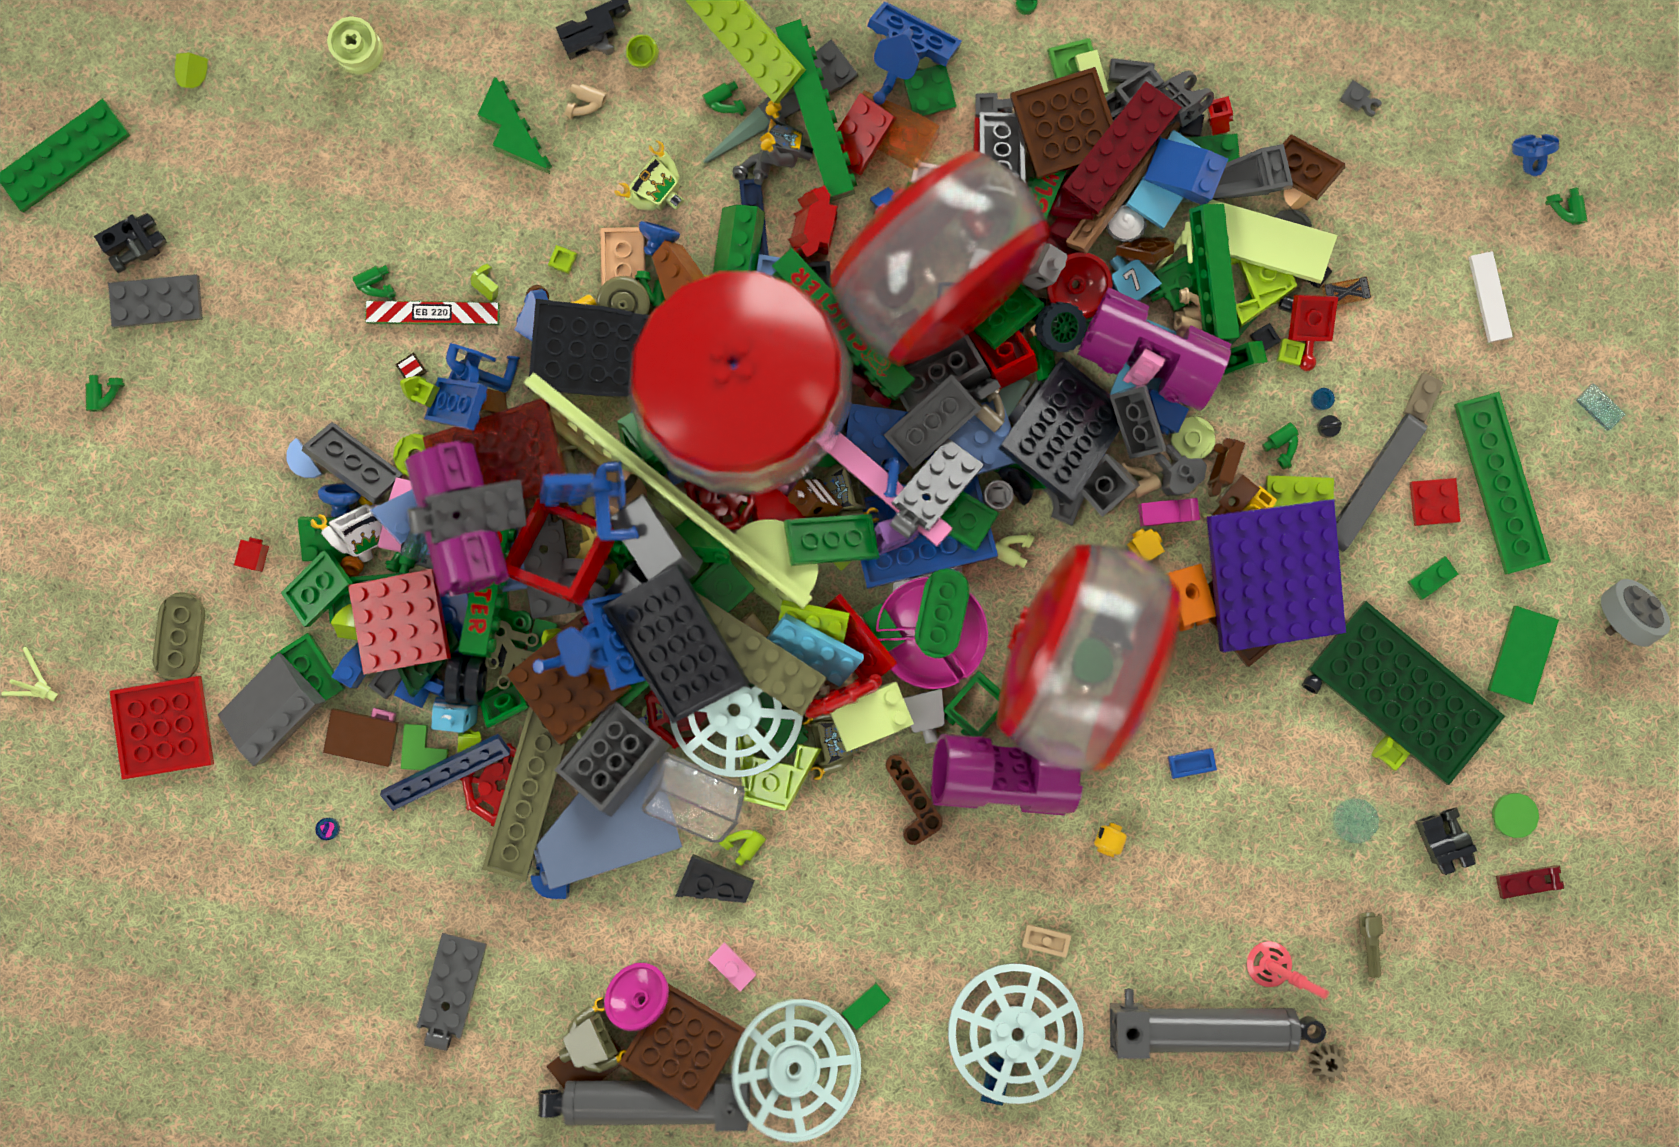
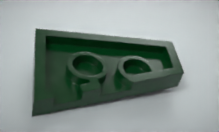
M448 623L445 627L451 656L460 646V639L453 625ZM448 659L397 668L409 696L415 697Z

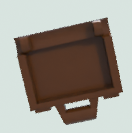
M1225 438L1222 444L1217 443L1214 445V452L1219 454L1216 456L1207 484L1210 488L1208 490L1210 497L1219 495L1222 488L1233 483L1245 442Z

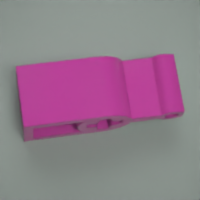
M1198 498L1149 502L1138 505L1140 527L1200 520Z

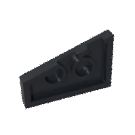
M693 854L675 897L688 896L695 897L696 899L711 898L718 899V901L746 903L755 880Z

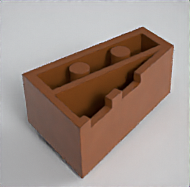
M664 240L652 256L665 300L680 286L705 277L681 244Z

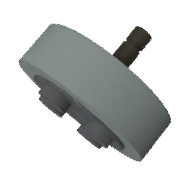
M1622 579L1602 594L1601 606L1611 624L1605 629L1609 636L1618 632L1631 643L1648 647L1670 631V619L1666 609L1659 599L1642 584L1634 580Z

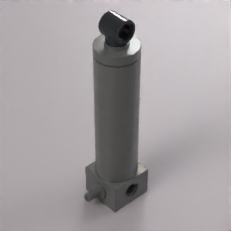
M1131 988L1125 989V1003H1110V1049L1117 1059H1150V1053L1297 1052L1300 1047V1040H1307L1310 1043L1317 1044L1326 1037V1028L1321 1022L1311 1016L1299 1019L1295 1008H1145L1142 1003H1134V990ZM1311 1025H1315V1032L1308 1035V1028Z
M732 1073L720 1074L698 1112L645 1080L567 1081L563 1093L558 1089H545L538 1092V1116L554 1118L562 1114L565 1126L715 1124V1131H748L749 1121L741 1111L734 1094ZM750 1082L739 1084V1089L744 1104L750 1112Z

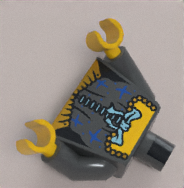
M771 100L768 102V106H766V113L769 116L773 115V117L770 118L765 134L760 138L762 149L760 161L775 164L777 167L784 166L789 168L795 167L798 157L810 161L813 148L802 145L803 132L788 125L783 115L778 113L782 108L781 103H773Z

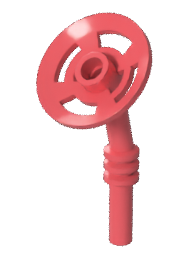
M1267 941L1259 943L1250 951L1247 958V970L1251 978L1259 985L1275 987L1288 980L1291 985L1299 989L1304 988L1323 999L1328 997L1329 991L1308 981L1306 976L1296 971L1291 972V956L1282 945ZM1269 948L1281 951L1283 956L1281 957L1278 953L1269 951ZM1261 951L1264 956L1261 957L1259 966H1254V959ZM1270 955L1276 956L1278 960H1274ZM1267 970L1271 975H1267L1263 971ZM1260 973L1263 977L1271 979V981H1264L1257 974Z

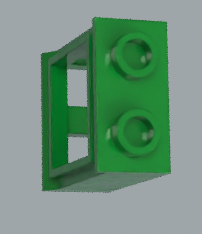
M635 410L617 420L621 443L663 477L669 471L667 458L664 456L666 455V450L645 428L639 413Z
M979 670L943 709L946 713L944 718L951 725L957 723L962 728L960 733L964 736L981 737L997 719L998 709L977 731L953 709L976 682L999 702L1001 689Z

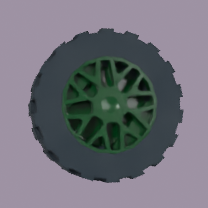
M1052 302L1042 308L1043 310L1038 313V318L1035 320V333L1037 334V340L1041 342L1040 344L1043 347L1057 352H1069V350H1074L1076 346L1082 343L1081 341L1086 335L1087 326L1086 318L1083 316L1084 313L1078 309L1079 307L1066 302Z

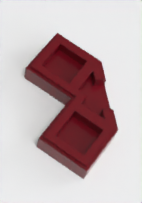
M847 364L842 365L846 380L864 389L872 400L885 407L889 406L892 401L880 392L879 386L873 385L864 374Z

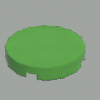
M1510 793L1501 796L1494 803L1492 818L1496 829L1503 835L1512 838H1523L1531 834L1537 827L1539 810L1535 802L1528 796L1520 793Z

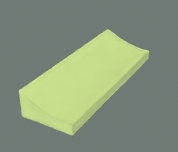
M1211 200L1207 203L1224 204L1230 258L1247 261L1250 264L1263 266L1321 284L1338 235L1216 200Z

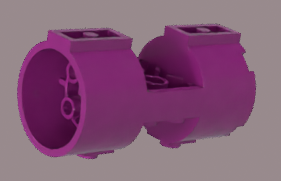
M1108 288L1097 308L1098 311H1096L1085 332L1086 335L1081 341L1082 343L1079 346L1077 355L1098 364L1097 366L1101 367L1106 373L1118 375L1125 363L1131 367L1146 348L1166 359L1153 377L1162 379L1158 390L1159 395L1164 396L1169 402H1181L1191 408L1202 411L1211 399L1224 374L1230 358V347L1232 344L1194 326H1190L1181 338L1146 321L1150 306Z
M460 441L439 444L436 447L418 452L405 461L417 507H427L426 495L484 485L475 448L470 443H460ZM454 511L452 514L453 519H458L460 516L459 511ZM482 530L461 534L458 537L438 543H431V531L424 533L441 596H445L446 592H449L450 596L468 594L484 590L486 587L491 586L494 581L498 585L509 579L497 531L484 532Z
M941 734L936 743L932 764V786L930 790L933 805L978 809V807H984L987 803L1017 805L1020 806L1021 812L1063 816L1067 813H1074L1078 808L1083 791V785H1080V771H1084L1082 754L1077 746L1029 742L1025 748L1002 747L992 745V740L989 738Z

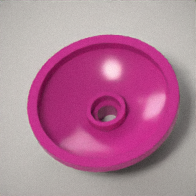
M648 963L631 964L619 971L611 980L605 994V1011L610 1021L617 1027L627 1031L640 1030L652 1024L661 1015L668 1000L669 989L664 974L658 968Z

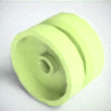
M351 16L340 19L330 29L327 38L328 48L342 68L350 73L361 75L369 73L378 67L383 58V44L368 22L362 18Z

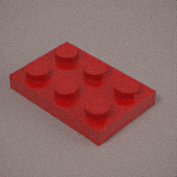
M859 93L836 131H841L844 140L841 149L843 153H848L851 165L847 167L858 175L863 174L897 119L862 93Z

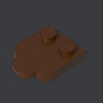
M1140 237L1138 240L1116 246L1117 256L1125 257V260L1128 261L1141 260L1144 264L1148 265L1156 264L1157 261L1174 254V243L1169 241L1167 237Z

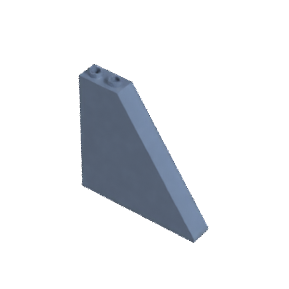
M644 717L638 718L646 725ZM657 762L612 817L601 812L580 792L575 796L538 842V849L534 850L537 863L542 862L544 871L540 872L544 886L549 885V889H553L682 848Z

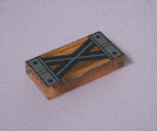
M1367 276L1322 286L1324 296L1338 297L1337 306L1372 298Z

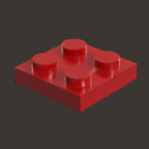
M1456 478L1410 482L1414 526L1461 522Z

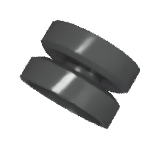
M563 559L560 573L564 577L558 578L557 583L570 588L585 559ZM602 566L585 601L605 596L606 590L602 586L608 584L611 574L607 567Z

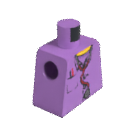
M893 519L878 523L874 530L879 554H884L913 542L918 536L919 531L916 530L910 539H906L890 527Z

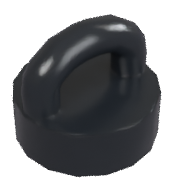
M1327 415L1319 420L1317 430L1321 436L1331 438L1340 432L1342 422L1336 416Z

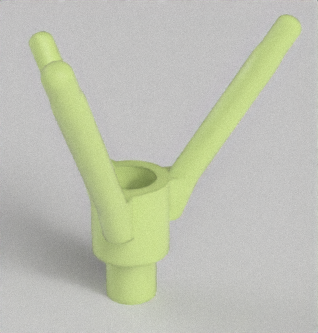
M1185 222V230L1182 231V235L1175 243L1174 252L1180 245H1186L1188 263L1193 262V242L1190 222ZM1172 255L1163 258L1153 273L1161 269Z
M24 647L23 651L38 682L35 686L10 679L9 682L30 691H3L1 693L2 696H33L42 699L47 698L54 702L58 694L53 692L51 687L47 686V682L43 679L28 648Z

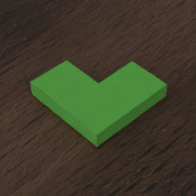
M404 724L401 769H426L448 758L449 749L427 748L428 725Z

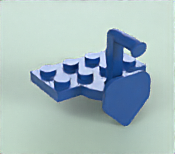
M884 1L869 19L867 25L875 33L886 36V39L881 40L877 45L874 61L877 66L888 71L882 88L873 95V101L878 105L883 104L893 90L897 77L901 79L912 78L918 67L919 60L925 57L932 59L936 64L946 67L959 49L962 40Z
M450 343L446 354V361L452 371L448 379L437 378L435 386L440 389L431 408H427L424 419L444 425L474 430L479 421L481 406L486 400L487 388L490 387L500 392L510 390L520 357L507 356V368L504 377L501 378L478 368L480 361L496 362V358ZM458 352L466 355L465 359L457 361Z
M849 404L845 437L861 451L866 452L868 457L888 473L887 487L884 495L896 498L898 475L908 467L909 463L883 434L908 412ZM934 451L924 460L928 461L934 454Z
M621 462L603 463L598 468L594 479L592 474L544 476L539 494L540 504H545L546 507L559 506V503L579 506L582 505V502H586L587 497H595L597 535L601 540L639 539L635 526H632L631 529L611 530L609 498L617 497L618 510L623 509L625 506V483ZM607 472H617L616 482L607 480Z
M622 593L585 601L583 608L589 625L584 627L581 632L574 628H568L560 632L557 643L561 655L546 660L539 659L534 661V671L542 673L545 670L565 665L567 672L571 676H578L587 672L589 665L595 668H604L611 690L646 681L602 608L608 602L621 596Z

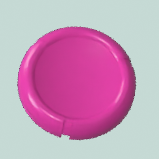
M922 577L901 585L886 599L878 615L876 632L900 631L903 638L878 639L879 641L905 640L902 644L888 651L898 663L890 669L895 675L905 682L920 688L941 689L959 683L961 679L967 678L978 667L987 648L988 624L983 608L970 592L958 647L950 655L943 658H932L925 655L915 641V629L924 585L929 578ZM884 608L893 619L897 629H879V621Z

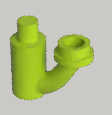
M741 830L726 837L721 835L718 843L726 850L734 847L732 842L746 839L738 850L740 855L735 860L736 863L743 866L746 860L751 861L766 841V838L756 830Z

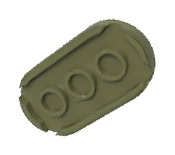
M174 593L164 600L159 608L152 660L155 670L158 671L163 679L168 681L189 678L199 666L205 624V608L202 602L190 593Z

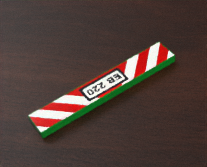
M366 300L365 323L500 326V303Z

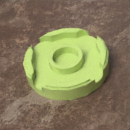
M1187 417L1184 419L1179 432L1171 433L1170 442L1181 456L1185 455L1188 459H1203L1211 453L1215 445V432L1210 423L1203 418Z

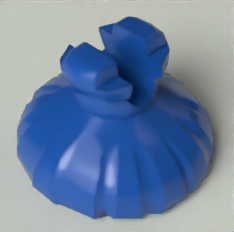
M645 221L639 222V230L648 240L647 245L644 246L645 253L653 256L664 240L675 242L680 237V233L671 228Z
M346 483L328 484L318 490L319 498L324 503L332 506V517H341L351 512L349 505L355 503L361 497V494Z

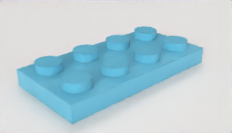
M785 613L766 637L827 677L826 680L839 687L859 666L864 657L862 653Z

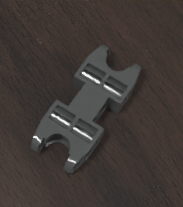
M1184 71L1170 78L1157 88L1182 107L1169 126L1177 121L1184 127L1199 117L1213 102L1214 93L1209 88L1191 91V88L1194 87L1197 81L1196 75L1191 71ZM1160 136V137L1158 138V140L1154 143V145L1150 148V150H1151L1152 148H1154L1155 146L1158 145V142H1159L1161 136Z

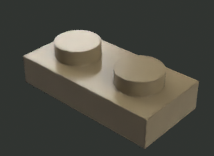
M1422 373L1402 413L1405 415L1409 413L1420 421L1425 422L1444 382L1426 373Z

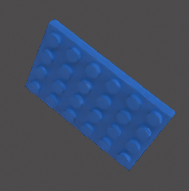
M975 476L964 489V492L984 503L978 477ZM877 495L864 498L866 509L863 512H867L870 508L878 510V512L870 513L873 519L879 518L878 522L873 523L874 529L878 523L893 519L898 514ZM927 495L922 496L925 501H928L930 498ZM991 528L976 552L950 536H947L937 547L922 533L918 532L919 534L913 542L884 554H879L878 559L860 560L867 589L932 574L944 568L952 569L998 558V553Z

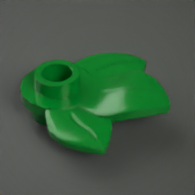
M509 608L499 611L498 617L501 618V621L509 623L512 630L529 634V630L533 625V619L528 612L524 610L515 612ZM519 618L523 620V626L518 623ZM500 627L499 630H496L498 636H503L505 630ZM511 639L516 648L523 649L527 645L523 641Z

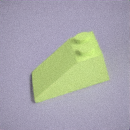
M897 682L880 686L876 692L857 699L858 702L848 704L831 713L846 751L891 735L914 724Z

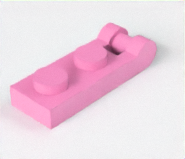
M1145 348L1127 371L1123 381L1128 384L1131 382L1136 386L1147 385L1166 359Z

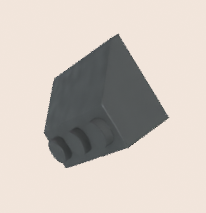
M1142 384L1110 395L1129 458L1133 459L1166 451L1147 386Z

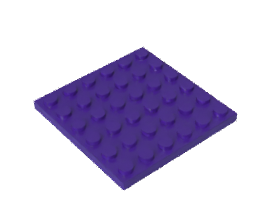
M1334 499L1206 516L1220 652L1346 633Z

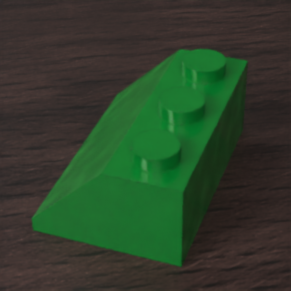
M736 204L722 208L713 273L719 271H757L765 212L758 206Z

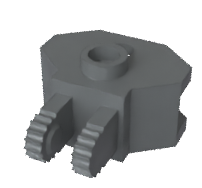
M1167 444L1166 453L1173 460L1171 463L1161 453H1157L1154 456L1163 469L1161 471L1163 474L1161 489L1166 496L1189 494L1205 479L1207 465L1202 458L1188 459L1185 455L1181 456L1172 445Z

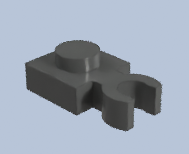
M1354 80L1350 82L1339 101L1356 112L1363 108L1365 114L1369 117H1373L1376 113L1370 108V105H1375L1379 108L1382 104L1377 98H1369L1368 96L1371 91Z

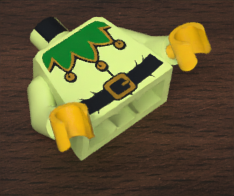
M655 140L659 144V149L654 151L652 146L649 145V150L658 156L652 157L630 186L626 183H619L624 188L622 194L618 190H615L614 193L616 196L625 197L626 201L640 210L653 211L658 209L661 211L667 203L677 210L684 202V199L676 194L680 188L678 182L680 176L674 161L664 151L663 143Z

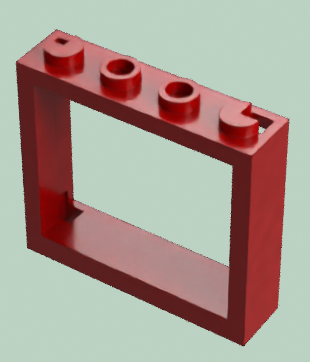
M537 499L526 519V526L522 527L505 559L509 578L582 607L615 540L604 541L598 535L596 536L570 588L520 569L549 513L597 530L596 520L592 515L585 512L582 515L578 514L575 509L566 505L564 508L559 506L546 507L545 504H540V499Z

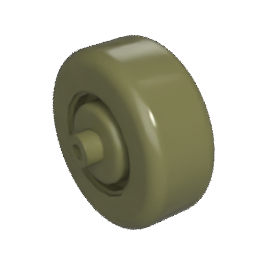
M616 276L607 280L601 286L597 294L596 305L648 315L650 299L646 289L638 280L630 276Z

